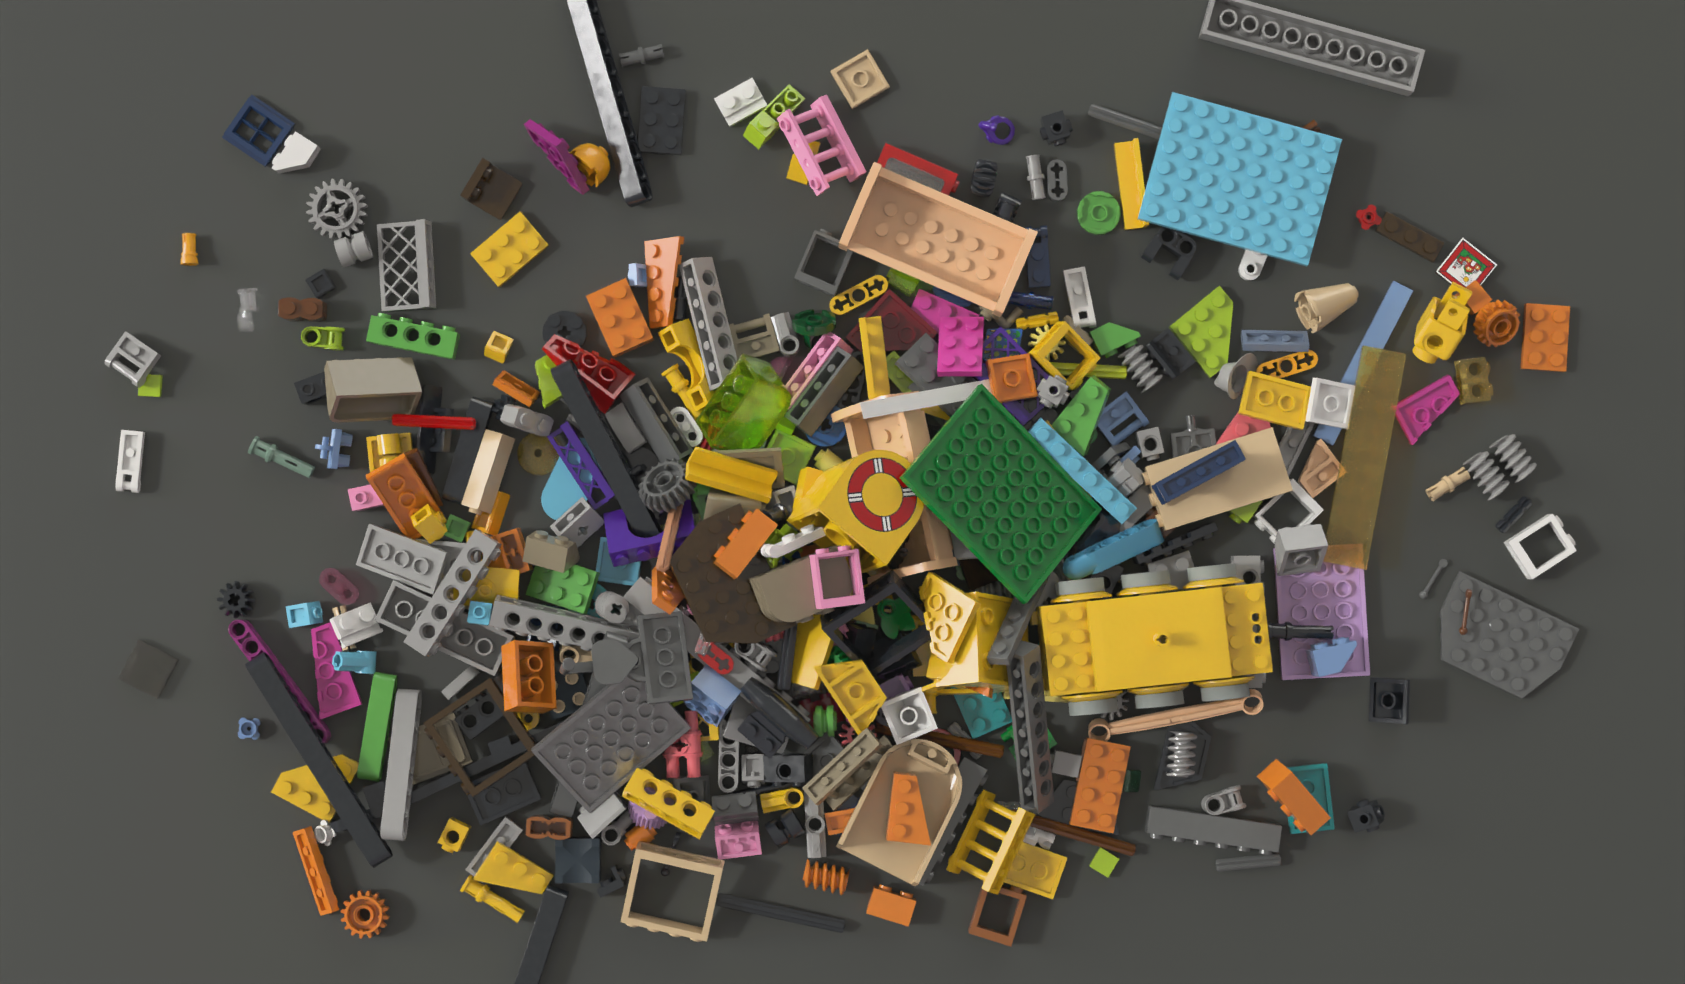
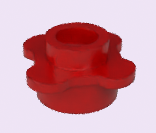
M1369 205L1366 209L1356 212V217L1359 218L1363 230H1368L1370 226L1381 223L1382 219L1377 215L1376 206Z

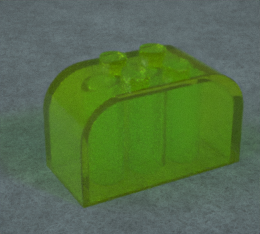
M742 353L695 422L711 448L717 450L759 449L789 409L791 395L770 363Z

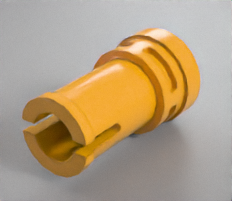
M183 233L181 265L196 266L199 264L198 253H196V234Z

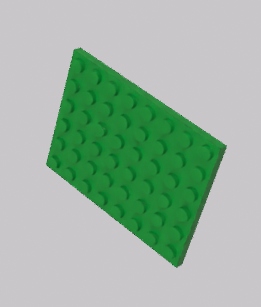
M983 384L978 385L900 476V479L1022 604H1026L1102 510Z

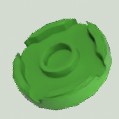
M1095 191L1086 195L1080 201L1077 209V219L1080 226L1086 232L1094 235H1104L1112 231L1118 224L1121 216L1120 206L1111 194L1103 191Z

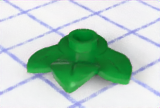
M886 598L877 605V613L882 618L881 629L891 639L896 638L898 630L910 631L915 629L914 619L909 613L911 609L901 598L896 600ZM885 606H889L891 608V612L889 614L884 611Z

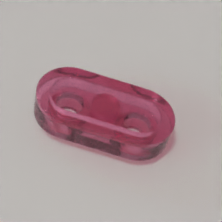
M328 568L320 574L319 581L321 586L338 602L344 605H351L357 601L359 597L358 588L339 570ZM330 575L335 576L336 580L334 583L329 582L328 578ZM346 590L351 591L352 595L350 598L345 597L344 593Z

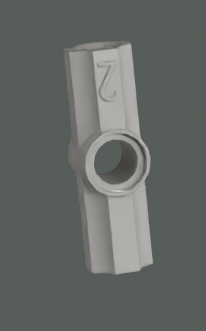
M804 791L807 857H827L824 801L819 806L815 805ZM812 818L820 819L822 825L819 829L815 830L809 826V821Z

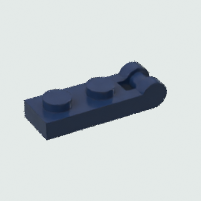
M1047 225L1040 226V228L1025 227L1027 230L1030 228L1037 231L1036 237H1040L1041 243H1033L1027 256L1028 288L1050 287Z

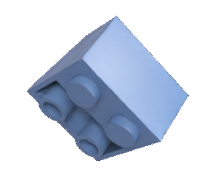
M1349 637L1332 639L1333 644L1329 645L1327 642L1311 644V649L1306 650L1311 675L1322 677L1341 672L1356 648L1357 642L1349 640Z
M706 664L691 682L693 699L683 702H685V705L690 710L698 712L707 723L718 727L737 701L741 690Z

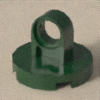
M814 309L801 311L795 314L794 320H792L793 330L804 335V343L810 349H813L815 346L812 345V339L815 336H819L820 339L823 334H827L836 328V316L827 310H822V313H814Z

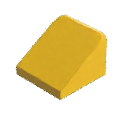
M493 331L485 346L484 356L504 363L514 339Z

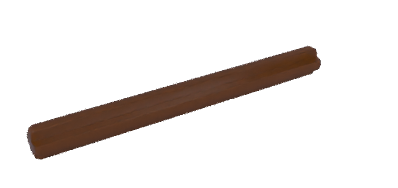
M876 723V733L893 736L890 727ZM934 731L913 738L932 741L943 747L998 758L1003 757L1005 750L1003 745Z
M1036 815L1030 827L1129 856H1133L1136 850L1135 844Z

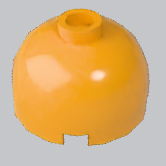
M584 143L569 152L578 161V170L582 171L586 176V184L590 186L595 184V187H598L606 179L610 171V161L608 159L609 154L605 148L591 143Z

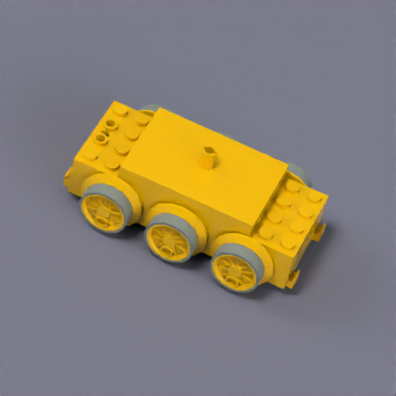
M1235 563L1187 568L1189 583L1182 588L1205 587V589L1156 594L1159 591L1178 589V587L1170 584L1169 570L1121 575L1123 590L1116 595L1139 594V596L1090 601V599L1112 597V594L1105 592L1103 577L1055 582L1057 597L1052 599L1050 603L1073 601V603L1036 607V611L1033 612L1030 619L1031 625L1038 626L1045 695H1064L1061 696V699L1069 701L1070 716L1118 711L1116 696L1123 692V690L1118 689H1127V692L1135 694L1136 709L1184 704L1182 689L1187 687L1189 683L1182 682L1194 681V685L1201 687L1202 701L1250 697L1248 682L1255 678L1254 675L1250 674L1273 672L1263 583L1222 587L1224 584L1244 582V580L1236 577Z

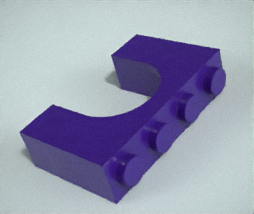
M691 500L684 502L672 554L676 552L696 526ZM622 509L603 513L608 551L613 567L658 557L664 531L649 538L637 537L631 533L630 523Z

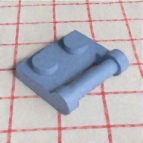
M1125 392L1104 408L1097 427L1109 444L1115 446L1141 426L1145 427L1148 425L1149 421L1130 395ZM1134 413L1137 419L1113 436L1110 431Z

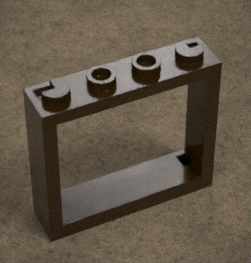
M489 678L424 722L426 735L430 740L434 738L438 744L436 747L438 753L442 758L446 757L448 759L450 771L455 777L459 776L463 782L460 784L467 795L471 794L472 797L478 795L535 756L531 748L537 743L516 712L504 711V694L493 678ZM487 689L528 752L475 787L434 724Z

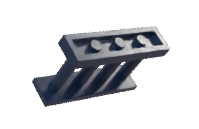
M1234 440L1156 482L1151 487L1161 505H1164L1243 462L1246 458L1238 443Z

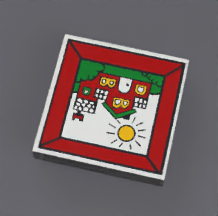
M1461 238L1434 273L1449 285L1455 282L1466 287L1474 280L1482 285L1497 264L1467 240Z

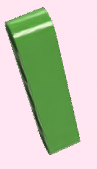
M381 672L374 673L357 771V778L377 782L381 780L398 682L397 675Z

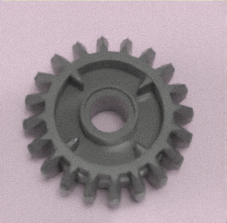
M675 458L671 461L666 459L664 463L658 462V465L655 467L651 466L652 469L646 471V476L640 479L641 483L638 485V493L642 502L653 512L658 511L660 514L663 511L669 513L673 508L677 510L679 505H684L686 500H691L690 495L695 493L694 488L697 486L695 482L685 480L686 462L682 459L676 461Z

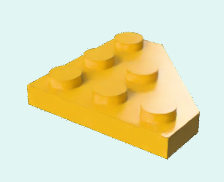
M928 572L919 594L920 599L924 601L926 612L923 614L926 629L930 631L932 641L930 643L931 652L945 662L953 663L981 603L934 572Z
M343 754L334 756V760L351 785L357 774L359 763ZM307 765L282 772L271 793L322 820H327L328 823H331L336 813L333 805Z

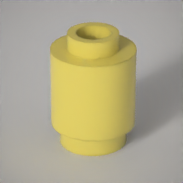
M821 449L814 457V460L817 461L814 465L822 471L844 462L830 449L826 451Z

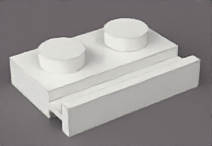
M753 78L714 98L729 127L767 106Z
M371 602L330 619L338 640L340 639L342 649L383 632V629L378 624L379 622L375 621L376 614Z

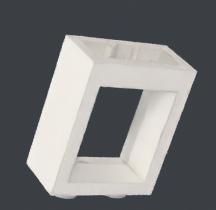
M1289 479L1293 489L1290 493L1310 512L1296 527L1310 524L1323 509L1294 479ZM1284 494L1271 497L1253 515L1256 519L1254 524L1261 531L1266 530L1271 535L1269 539L1273 543L1275 542L1277 531L1262 515Z
M1547 514L1503 542L1527 579H1534L1577 551L1574 547L1576 545L1574 539L1570 534L1566 535L1562 529L1564 526L1563 522L1557 515ZM1549 523L1565 547V550L1535 568L1519 542Z

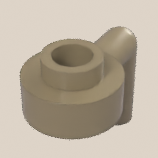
M982 306L979 307L981 309L980 315L988 322L991 320L995 321L1003 329H1009L1023 313L1019 307H1016L1005 319L1002 316L998 317L992 314L993 311Z

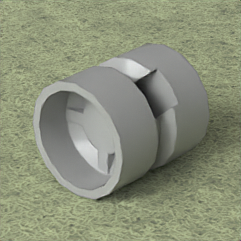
M364 231L353 234L351 239L344 237L334 241L338 258L344 268L354 265L356 260L362 262L373 258L372 249Z

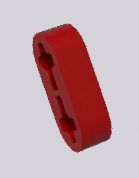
M705 641L698 644L696 649L698 657L716 672L728 674L732 671L734 667L733 659L717 645ZM702 645H711L712 648L710 650L715 656L713 658L708 654L703 656L701 654L703 651L701 649ZM717 657L721 660L728 659L729 669L724 668L720 670V664L715 659Z

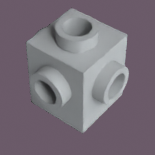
M1049 375L1047 380L1043 378L1036 389L1040 391L1038 394V398L1041 399L1040 403L1049 408H1052V406L1057 408L1059 403L1064 405L1070 395L1067 392L1069 386L1065 385L1067 381L1057 375L1054 378ZM1054 386L1058 389V392L1051 394L1049 389Z

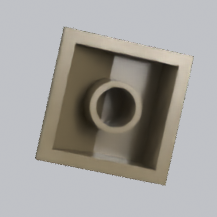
M536 530L526 538L522 562L564 573L579 562L580 556L576 542L569 541L564 536L554 537L548 535L546 531Z

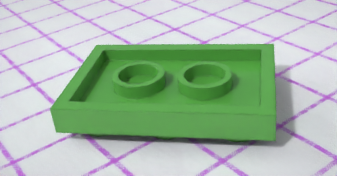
M535 565L526 595L587 615L600 572L574 565L566 572L561 573Z

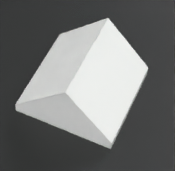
M921 687L899 693L886 700L881 707L896 745L938 728Z

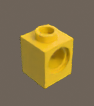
M451 817L438 843L442 844L441 848L447 852H458L461 850L472 826ZM453 830L459 834L458 842H452L449 839L450 831Z

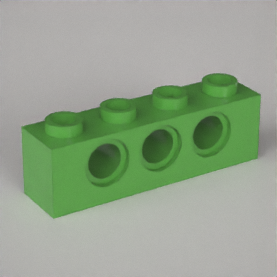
M378 313V316L371 315L367 342L455 360L460 334L455 332L456 328L442 326V329L433 328V323L421 321V325L413 324L412 319L400 317L399 321L393 320L391 315ZM390 326H396L398 329L394 337H389L387 334ZM412 330H418L419 338L416 341L409 340V333ZM434 334H439L441 338L440 343L432 346L430 338Z

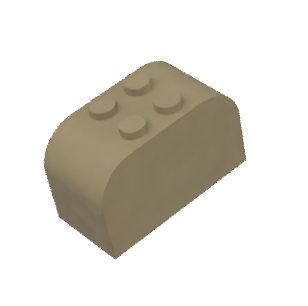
M841 545L829 546L827 548H829V552L838 551L837 547ZM809 555L749 578L761 611L772 621L804 623L814 619L813 614L824 615L834 611V608L816 609ZM845 556L820 559L819 567L823 598L849 596L852 592V581Z

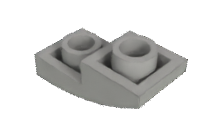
M620 403L605 414L613 431L628 453H632L647 443L645 436L637 423L634 422L624 403Z

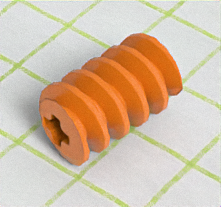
M807 859L802 881H805L806 888L813 882L815 890L822 884L824 892L830 886L831 893H834L839 888L840 895H843L846 890L850 869L847 874H845L844 867L842 866L838 872H836L835 865H832L830 870H828L827 863H824L819 868L818 861H815L813 866H810V860Z

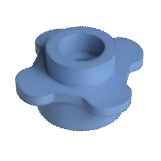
M243 717L239 720L238 737L240 739L252 738L256 740L260 737L258 726L261 722L258 718L247 720Z

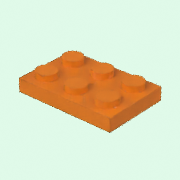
M1524 304L1520 369L1566 372L1570 306Z

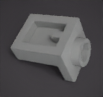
M764 754L742 755V782L748 788H759L760 784H765Z

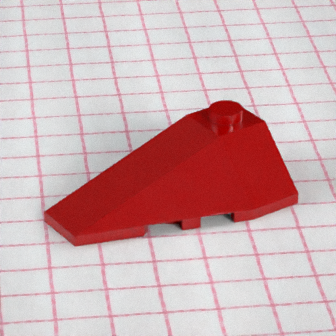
M555 334L542 348L556 366L569 359L575 363L598 409L604 414L620 397L619 395L622 394L636 375L619 361L612 358L607 360L600 357L599 353L593 350L588 352L581 349L579 344Z

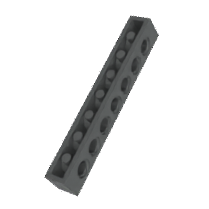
M1021 640L1011 664L1007 665L1020 804L1022 809L1039 814L1054 803L1040 645Z

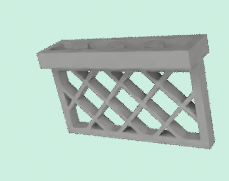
M420 219L410 222L377 224L382 312L436 309L432 222ZM415 226V236L409 241L402 233L407 227ZM391 228L397 234L390 242H387L384 239L383 229ZM399 237L408 243L401 252L392 246ZM410 247L416 251V258L412 262L403 256ZM389 249L398 255L391 264L385 260V254ZM400 259H403L409 265L402 274L393 268ZM412 268L417 272L418 276L413 284L404 278ZM391 270L399 277L392 286L386 282V276ZM402 280L410 286L403 296L395 290ZM413 290L419 295V304H410L406 300ZM393 292L400 300L395 306H388L387 298Z

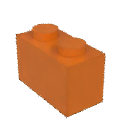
M879 884V887L874 886L866 914L909 927L916 904V899L912 898L913 894L902 890L899 894L891 891L892 887Z

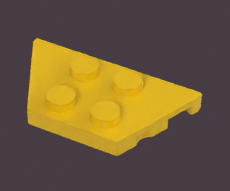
M862 660L813 667L856 733L859 735L868 728L887 697Z

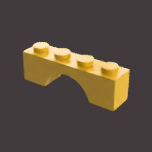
M689 318L671 324L658 332L667 353L679 356L690 370L691 384L686 393L695 412L712 406L726 398L723 390H709L696 333Z

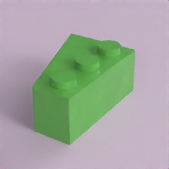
M1095 375L1088 379L1052 424L1054 430L1083 456L1088 453L1111 388Z

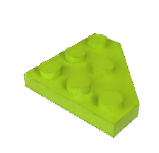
M1220 286L1170 326L1197 359V364L1209 378L1220 371L1224 364L1228 363L1233 301Z

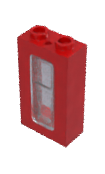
M885 143L877 162L887 170L948 196L951 192H956L960 181L956 180L957 173Z

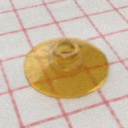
M532 433L522 439L517 450V457L521 467L533 475H545L552 472L560 457L547 436H539ZM541 449L542 455L536 457L534 455L535 450Z

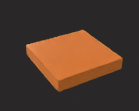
M1029 353L985 361L992 395L1000 403L1038 397Z

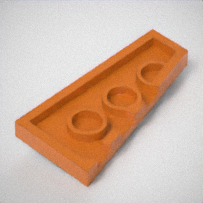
M683 236L644 241L649 326L651 329L665 328L673 324L676 303L674 291L679 281V278L676 276L678 264L681 265L682 255L679 254L680 246L684 244Z

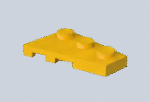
M497 841L473 879L542 894L554 875Z

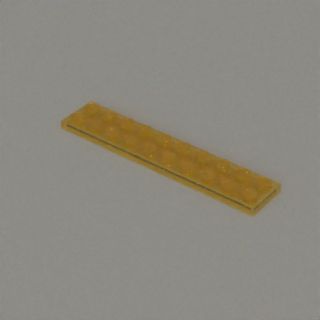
M1364 345L1361 347L1353 401L1345 433L1326 535L1328 548L1323 562L1367 570L1406 354Z

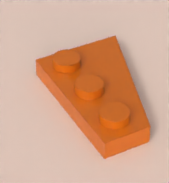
M655 566L652 570V603L668 614H671L683 600L684 595L673 573L669 569L663 573L657 570Z

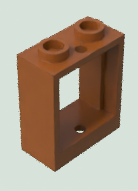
M1011 885L1010 888L1002 886L999 891L1001 894L1019 899L1009 932L1006 934L977 925L987 895V891L981 887L968 929L969 934L1011 947L1027 897L1026 893H1022L1023 889Z

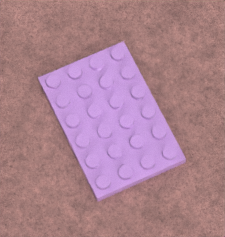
M1362 544L1328 545L1320 571L1284 576L1277 575L1275 548H1273L1278 624L1290 622L1292 625H1333L1334 630H1331V632H1334L1333 639L1349 637V640L1357 642L1356 648L1341 672L1316 677L1311 675L1306 650L1311 649V644L1327 642L1328 645L1333 644L1332 639L1292 638L1289 641L1279 639L1281 680L1370 675Z

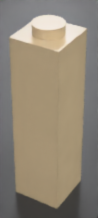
M485 430L461 505L470 507L469 512L481 515L482 512L491 514L515 441L514 438L491 430Z

